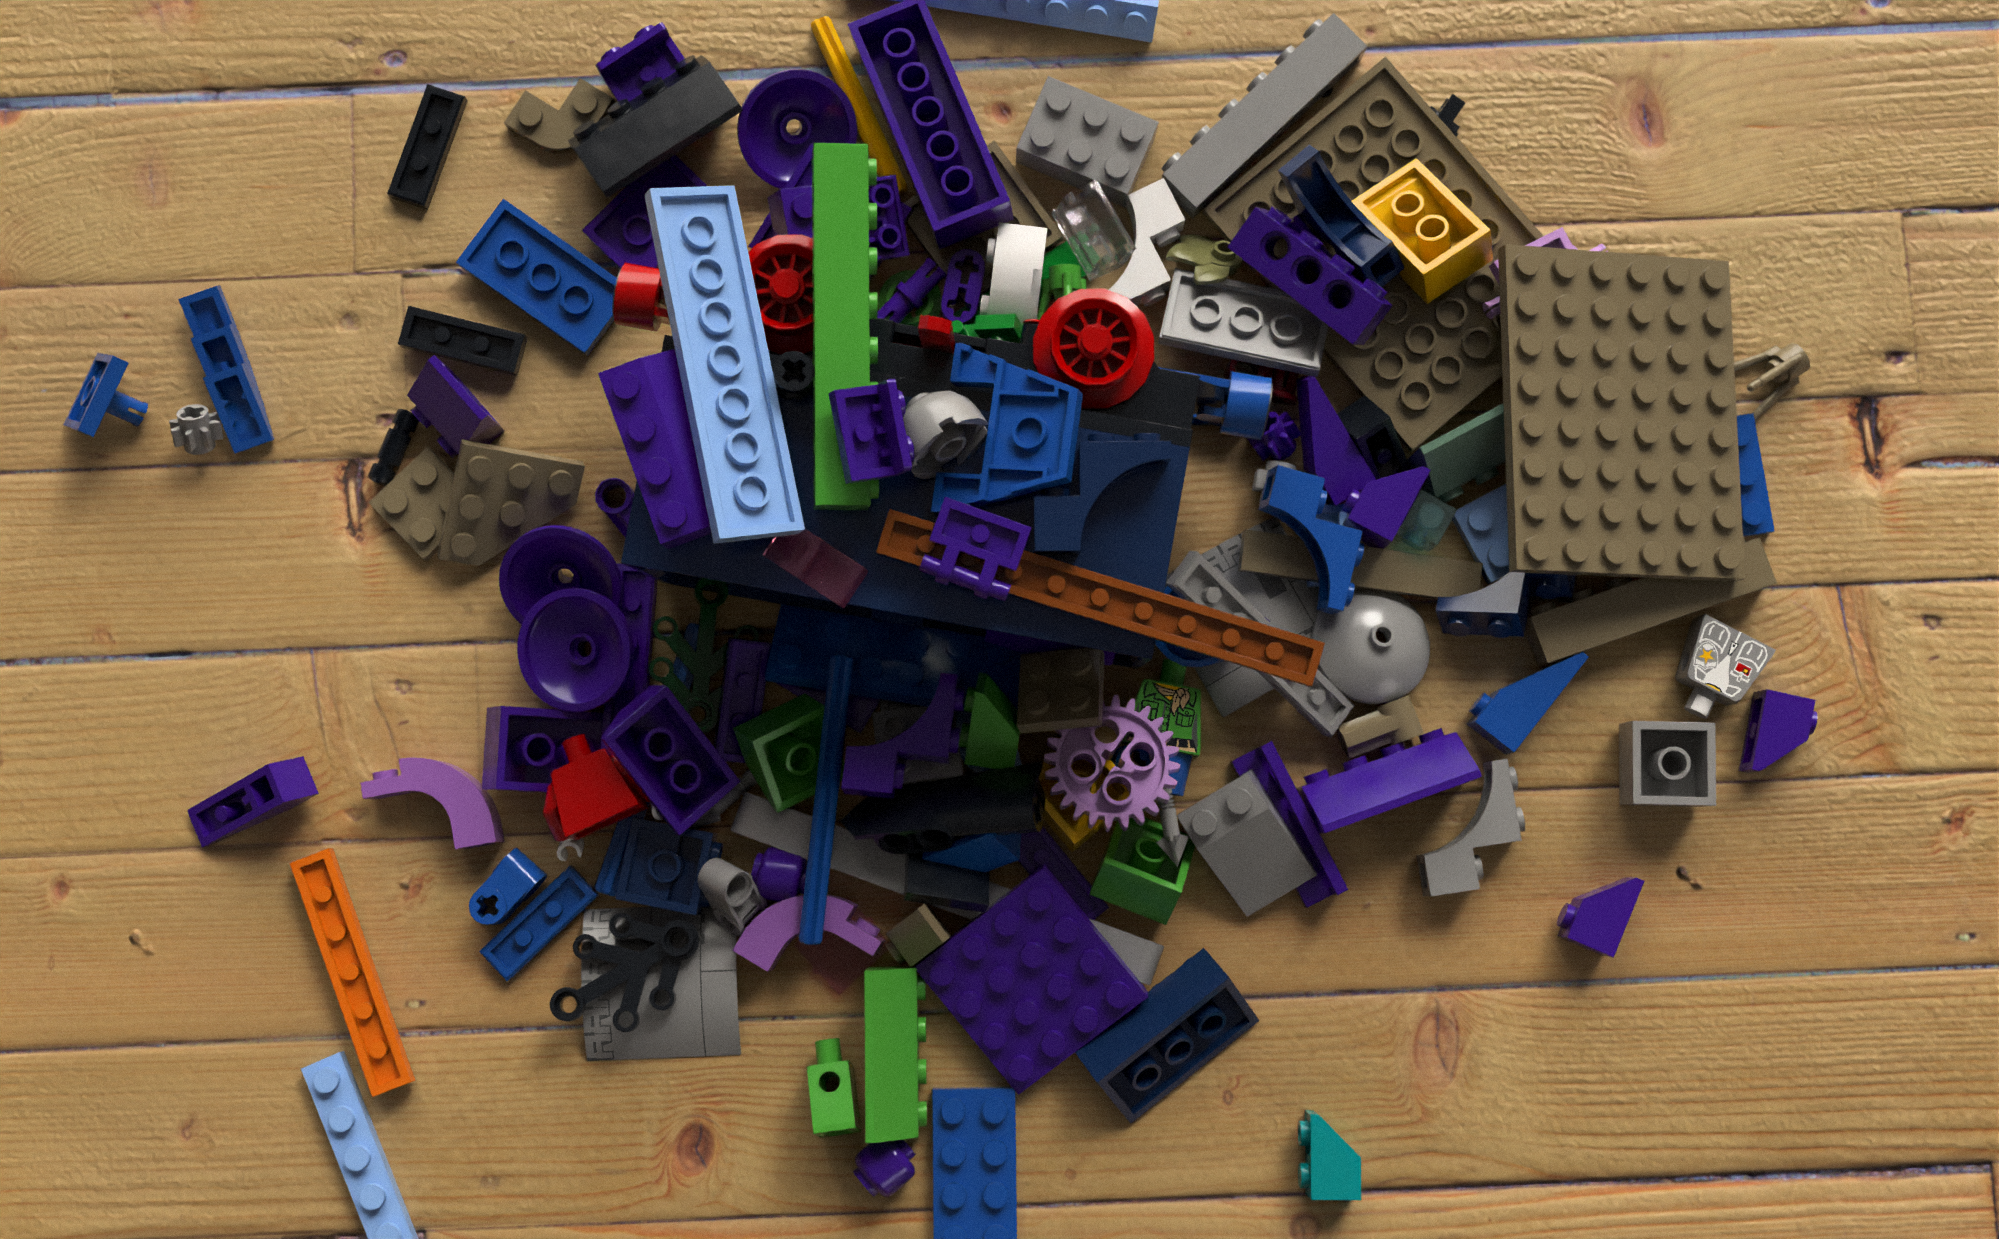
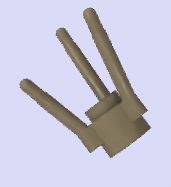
M1791 343L1783 349L1775 345L1763 353L1734 362V371L1768 361L1765 364L1766 373L1747 385L1748 391H1754L1771 380L1775 383L1782 382L1753 412L1755 421L1788 389L1800 382L1798 376L1809 370V358L1799 345Z

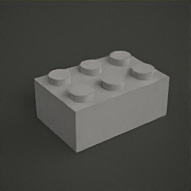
M1048 76L1016 147V162L1125 208L1127 197L1132 193L1156 137L1159 122Z

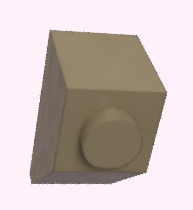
M923 904L886 933L891 941L885 944V946L899 964L906 960L912 967L949 939L951 934L928 904Z

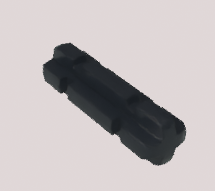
M405 409L397 410L392 421L395 424L394 428H389L376 456L379 458L377 464L373 463L368 474L371 481L386 486L394 479L396 474L393 471L394 467H399L411 440V437H409L410 431L414 432L419 422L412 412Z

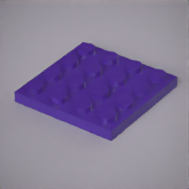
M1045 864L990 905L985 913L981 912L914 966L924 981L1018 1095L1148 998L1149 993Z

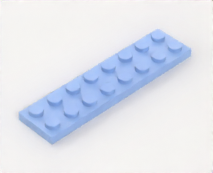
M735 186L650 188L644 196L713 543L799 534L805 530Z

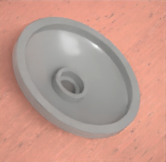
M1355 588L1352 601L1348 607L1344 606V611L1334 614L1319 611L1313 624L1311 639L1325 643L1318 665L1319 671L1345 697L1364 704H1385L1395 701L1413 690L1426 672L1430 658V641L1426 626L1414 606L1399 594ZM1376 631L1384 634L1385 643L1378 641Z

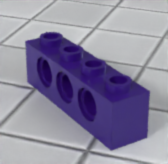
M1272 206L1268 211L1255 207L1227 248L1353 345H1364L1393 306L1384 299L1387 292L1368 278L1364 283L1351 274L1355 267L1339 255L1335 254L1333 258H1330L1322 252L1320 248L1323 246V243L1309 232L1303 230L1299 234L1288 225L1292 221L1291 218L1279 209ZM1284 238L1288 244V251L1282 259L1278 260L1274 255V246L1279 239ZM1316 262L1319 266L1320 274L1314 283L1309 284L1305 278V270L1310 263ZM1347 286L1351 291L1352 298L1345 308H1340L1336 302V294L1341 287Z

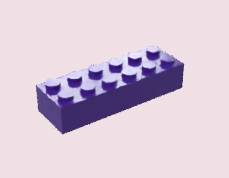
M905 0L848 23L858 56L939 250L997 227L999 222L1007 223L1014 220L1008 194L925 0Z

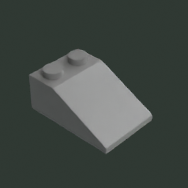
M1252 769L1176 815L1199 853L1247 917L1317 875L1314 867Z

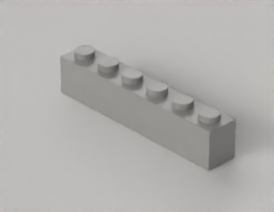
M1335 13L1324 22L1320 19L1316 20L1303 34L1305 40L1296 49L1290 45L1279 55L1275 61L1277 65L1275 69L1268 75L1261 72L1255 77L1246 89L1249 93L1240 102L1236 99L1231 100L1218 115L1221 119L1211 129L1205 125L1191 139L1190 143L1193 146L1183 155L1179 152L1175 153L1161 168L1164 172L1162 178L1165 179L1178 205L1192 219L1361 61L1367 45Z

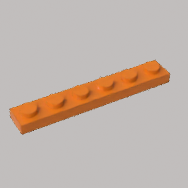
M328 848L291 862L290 866L372 1097L416 1081L334 849Z

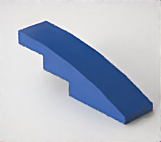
M214 286L178 299L194 336L190 339L206 374L203 380L234 454L274 440L250 361L221 286Z

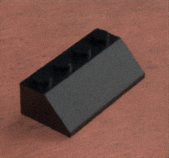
M692 55L683 59L674 67L676 72L663 80L661 77L652 79L641 88L642 93L630 101L622 99L608 108L607 113L609 115L596 123L593 120L585 122L574 130V137L568 140V142L606 198L612 196L743 111L739 102L705 57L701 55L696 58Z

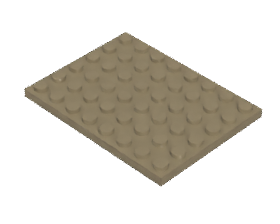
M1384 57L1208 204L1202 213L1226 241L1230 242L1255 207L1269 211L1273 206L1292 220L1299 213L1278 170L1304 148L1311 145L1319 151L1332 176L1351 201L1417 158L1491 230L1493 260L1428 304L1402 279L1400 274H1397L1382 287L1387 292L1384 299L1393 306L1364 345H1353L1328 326L1323 350L1324 354L1362 397L1364 395L1390 416L1399 440L1411 453L1502 376L1500 314L1490 319L1486 314L1491 309L1485 312L1483 310V303L1500 296L1499 284L1489 266L1498 260V249L1503 245L1525 246L1543 237V235L1392 63ZM1315 234L1330 254L1334 256L1336 252L1333 246ZM1284 238L1279 239L1274 246V255L1278 260L1282 259L1288 251V244ZM1245 261L1266 287L1282 290ZM1308 265L1305 270V278L1309 284H1312L1318 279V276ZM1336 300L1338 306L1340 308H1343L1341 304Z
M1505 244L1498 249L1509 572L1732 582L1745 579L1729 261Z

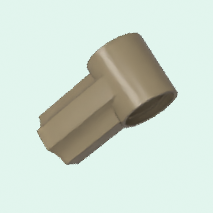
M1409 695L1376 707L1375 712L1345 722L1339 726L1337 736L1348 759L1368 753L1386 744L1392 746L1424 734Z

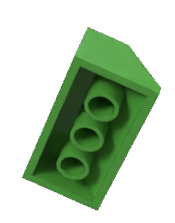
M914 966L868 967L864 970L865 1143L918 1138L919 1127H927V1101H919V1084H927V1059H919V1042H926V1017H918V1000H926V982L918 975L917 968H914Z

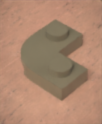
M580 78L559 110L525 90L504 124L508 129L547 152L555 153V151L573 149L568 140L574 137V130L585 122L593 120L596 123L609 115L607 113L608 108L616 102L614 98Z

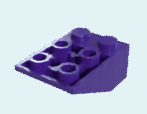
M896 175L877 177L876 186H869V203H877V229L869 230V247H877V262L909 256ZM812 185L779 189L767 197L774 236L803 234L812 238Z

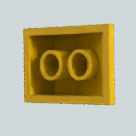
M1417 158L1352 200L1359 211L1379 231L1393 241L1405 268L1399 273L1400 276L1427 304L1493 260L1491 230Z

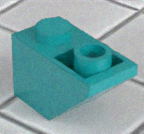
M1305 1110V1120L1298 1121L1299 1146H1305V1163H1299L1298 1165L1299 1188L1305 1189V1194L1311 1200H1361V1157L1314 1110Z

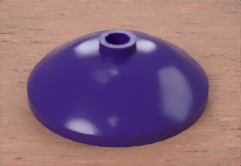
M806 69L783 70L764 78L747 95L742 104L743 111L739 113L738 143L745 161L757 176L768 184L780 189H784L811 144H856L857 140L856 116L847 95L836 83L826 76ZM793 119L798 120L800 123L799 129L794 133L788 132L786 128L787 123Z
M550 525L526 532L508 549L499 571V587L503 601L509 612L521 625L529 610L540 599L558 590L568 588L592 590L608 598L617 607L622 596L621 574L611 553L593 536L568 526ZM561 569H569L573 573V577L565 576Z
M568 588L544 596L529 610L519 631L517 654L525 681L542 701L560 710L581 712L606 704L623 688L632 668L634 645L630 627L622 612L612 601L592 590ZM587 641L592 647L590 655H587L584 650V645Z

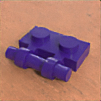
M945 497L929 539L930 542L946 547L941 560L925 554L919 571L936 577L935 582L948 586L949 582L973 590L974 596L987 600L988 596L1005 602L1011 584L994 579L999 566L1014 572L1017 571L1032 527ZM960 552L985 561L981 574L956 565Z

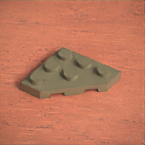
M462 439L437 553L438 559L480 566L510 547L526 532L543 526L576 505L585 468L583 461Z

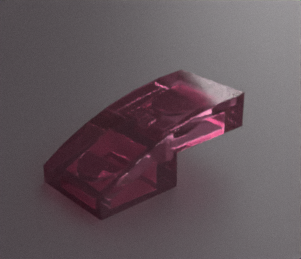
M806 529L799 534L774 537L763 553L764 557L843 609L869 572L863 566Z

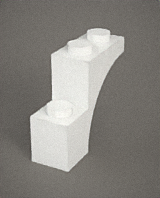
M1164 178L1129 194L1127 197L1126 208L1130 215L1134 233L1133 254L1124 273L1108 290L1127 297L1135 305L1143 302L1144 306H1149L1166 296L1164 291L1168 290L1171 278L1154 244L1157 243L1159 247H1163L1177 240L1180 237L1179 232L1183 230L1185 218Z

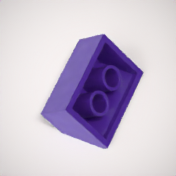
M667 685L648 686L618 712L601 738L678 836L741 782Z

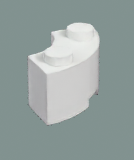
M999 222L997 239L989 238L986 262L993 263L990 296L982 295L980 315L1016 314L1022 325L1027 319H1037L1047 228Z

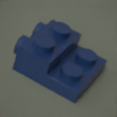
M632 817L615 899L701 915L703 907L710 908L711 905L699 888L698 875L708 860L722 857L723 843L716 842L718 834L688 828L678 836L668 824Z

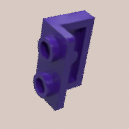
M661 22L656 26L649 25L642 28L636 33L634 40L622 48L614 47L608 50L601 57V61L596 64V68L617 101L622 99L630 101L642 93L641 88L647 82L657 77H661L663 80L676 72L674 67L685 58L671 39L667 28Z
M887 379L877 385L838 389L829 393L846 484L897 477L912 470L914 445L910 436L906 435L903 420L906 411L905 399L902 392L897 389L895 379Z

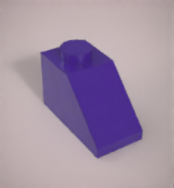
M1769 689L1754 692L1739 771L1745 773L1761 771L1806 742L1809 735L1813 734L1817 725L1818 715L1814 711L1816 700Z
M1625 877L1573 898L1571 903H1566L1560 911L1557 926L1561 928L1557 936L1599 955L1614 958L1645 881L1639 878Z

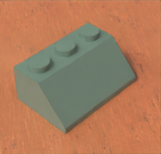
M1503 404L1423 445L1407 459L1410 469L1422 466L1430 469L1420 489L1428 504L1440 498L1442 504H1445L1464 493L1462 485L1472 480H1475L1477 485H1480L1500 474L1496 467L1506 463Z

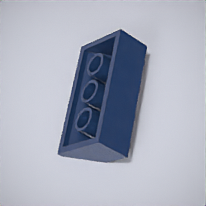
M1203 948L1193 957L1187 959L1183 965L1163 981L1153 986L1148 993V998L1075 1053L1099 1086L1126 1119L1132 1123L1259 1022V1019L1229 976Z

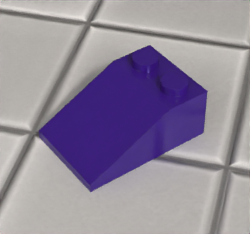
M512 706L488 707L482 789L546 793L547 787L552 782L551 772L569 763L562 742L573 736L585 734L592 753L601 749L603 713Z

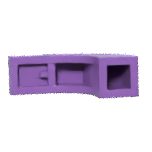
M401 758L399 759L401 775L398 776L397 769L384 770L372 773L373 780L360 782L363 799L376 800L415 792H423L435 798L444 807L449 816L455 849L464 850L504 842L500 815L487 790L482 789V784L477 779L457 766L432 759Z
M827 894L823 930L840 936L871 956L877 955L885 942V939L878 936L881 929L861 917L858 918L857 922H854L851 918L859 905L848 899ZM804 895L782 900L762 911L746 927L732 951L767 972L774 970L788 945L799 935Z

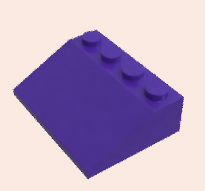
M675 349L644 356L598 373L660 545L671 549L711 534Z

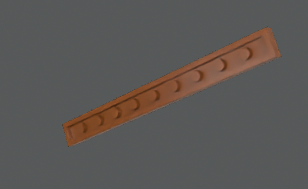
M889 509L876 553L920 567L925 554L942 560L946 547L929 540L935 525L934 522ZM1025 550L1016 572L999 566L994 578L1011 584L1008 593L1010 595L1308 687L1313 685L1325 645L1324 642ZM960 552L956 565L981 574L985 561Z

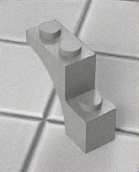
M1508 759L1483 763L1484 784L1482 796L1473 818L1465 829L1455 839L1439 849L1416 855L1423 896L1431 897L1480 889L1478 880H1482L1484 877L1483 865L1480 856H1474L1473 848L1522 841L1520 832L1525 831V819L1521 807H1516L1513 791L1518 790V778L1515 768L1513 766L1509 767Z

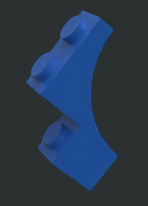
M1277 465L1267 472L1258 510L1266 512L1287 524L1302 539L1309 550L1318 576L1319 595L1317 610L1329 614L1344 611V606L1348 607L1354 595L1355 584L1351 582L1354 567L1359 566L1363 557L1364 544L1360 543L1363 531L1316 518V514L1320 515L1327 499V491L1322 490L1325 478Z

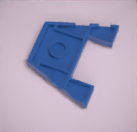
M955 343L950 382L955 387L994 389L982 473L937 472L931 512L938 516L945 497L973 507H980L1070 483L1072 480L1083 394L1080 390L1032 370H1025L1007 363L1004 359L994 355H987L974 350L969 345Z

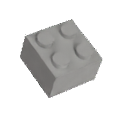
M1629 721L1620 723L1619 805L1716 806L1715 723Z

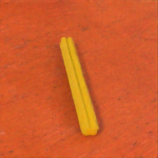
M823 16L814 20L811 23L813 35L836 84L844 91L852 104L859 135L863 143L868 144L870 158L877 160L878 176L896 175L899 195L907 191L905 179L831 19L828 16Z

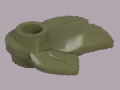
M1195 234L1180 236L1179 243L1173 245L1166 255V260L1195 266L1194 282L1196 285H1208L1225 281L1228 276L1234 275L1243 264V259L1227 248L1230 241L1221 240L1215 242L1208 237Z

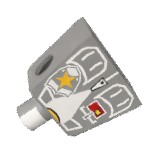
M1707 614L1693 618L1675 676L1679 683L1693 689L1684 709L1695 716L1707 719L1715 701L1726 706L1737 704L1772 658L1775 649Z

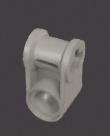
M712 858L701 868L698 875V885L711 905L714 916L729 932L736 936H741L745 930L744 925L758 911H764L768 907L767 900L760 895L752 876L748 872L721 858Z

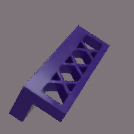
M1268 742L1230 761L1238 777L1251 769L1254 771L1317 872L1315 877L1295 888L1304 907L1308 908L1331 895H1339L1347 891L1348 888L1273 742Z

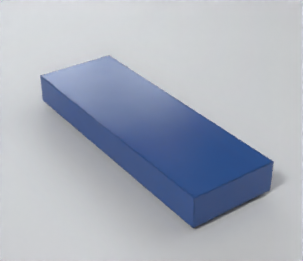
M570 865L479 952L506 981H510L597 899L600 894L573 865Z

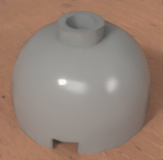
M937 391L920 393L913 397L906 406L903 420L906 435L910 436L914 445V460L911 471L917 478L929 479L936 477L937 472L945 473L941 466L956 456L958 466H960L980 449L987 438L988 430L984 425H988L984 416L967 397L956 392Z

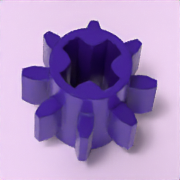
M1269 412L1266 428L1260 440L1247 439L1261 460L1264 461L1270 456L1271 459L1280 461L1288 458L1295 451L1297 446L1295 438L1301 436V432L1287 412L1282 413L1280 416L1276 412Z

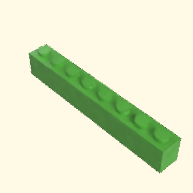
M814 143L812 150L814 510H868L871 505V499H878L879 479L850 484L845 483L829 400V393L834 390L878 384V382H870V364L878 363V337H870L869 319H877L878 315L877 292H869V275H877V247H869V230L877 229V203H869V186H876L877 160L875 158H868V144Z

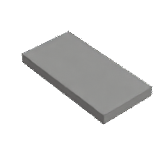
M1175 268L1158 344L1318 377L1328 325L1283 290L1230 279L1214 284L1196 285L1194 282V272Z

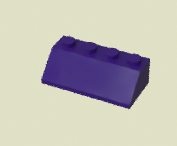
M1442 728L1419 735L1421 744L1406 749L1404 742H1400L1380 749L1383 757L1371 762H1367L1364 755L1342 763L1343 772L1329 776L1327 769L1305 776L1306 785L1296 789L1316 828L1322 834L1482 777L1480 769L1457 732L1444 735Z

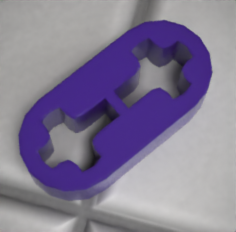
M962 249L952 256L948 266L941 301L943 318L950 321L959 320L963 325L971 324L976 318L985 277V262L977 251ZM965 260L973 261V268L977 269L978 272L970 273L967 285L961 284V270L956 269V267L964 266ZM959 292L966 293L965 306L971 309L970 311H963L961 317L954 316L953 309L948 306L949 304L955 305L957 303Z

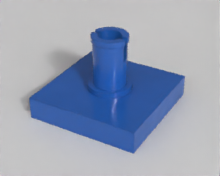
M97 353L63 425L94 437L105 412L138 427L144 417L128 411V408L146 414L148 403L141 402L116 390L129 363L113 355Z

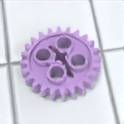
M1114 695L1111 706H1105L1103 701L1102 726L1112 728L1117 735V739L1111 743H1103L1096 738L1094 731L1102 726L1055 730L1061 738H1048L1047 746L1055 750L1056 753L1045 754L1044 762L1054 765L1055 768L1045 772V779L1057 780L1058 783L1051 788L1050 794L1051 796L1064 794L1065 797L1060 803L1059 808L1063 810L1073 805L1076 808L1073 815L1074 821L1078 820L1083 814L1089 816L1088 828L1092 829L1097 820L1100 819L1103 820L1106 832L1110 831L1113 821H1118L1122 830L1127 831L1129 818L1133 817L1136 823L1141 826L1145 822L1143 811L1146 810L1153 816L1158 815L1159 809L1155 800L1165 804L1168 803L1170 796L1163 788L1175 789L1178 781L1168 774L1176 773L1180 769V764L1169 761L1170 758L1178 754L1179 747L1166 746V743L1169 742L1174 733L1172 731L1160 733L1159 728L1164 719L1159 717L1150 721L1148 719L1150 706H1146L1138 713L1134 711L1135 699L1133 698L1128 702L1126 708L1120 707L1118 695ZM1132 733L1134 738L1121 754L1118 767L1114 766L1110 770L1097 793L1092 794L1089 789L1101 775L1106 760H1110L1126 734ZM1136 749L1145 750L1150 754L1152 762L1145 767L1137 766L1131 761L1130 753ZM1078 760L1088 761L1093 766L1094 773L1089 777H1079L1073 772L1071 765ZM1113 783L1123 784L1128 789L1129 797L1122 801L1113 800L1107 793V787Z

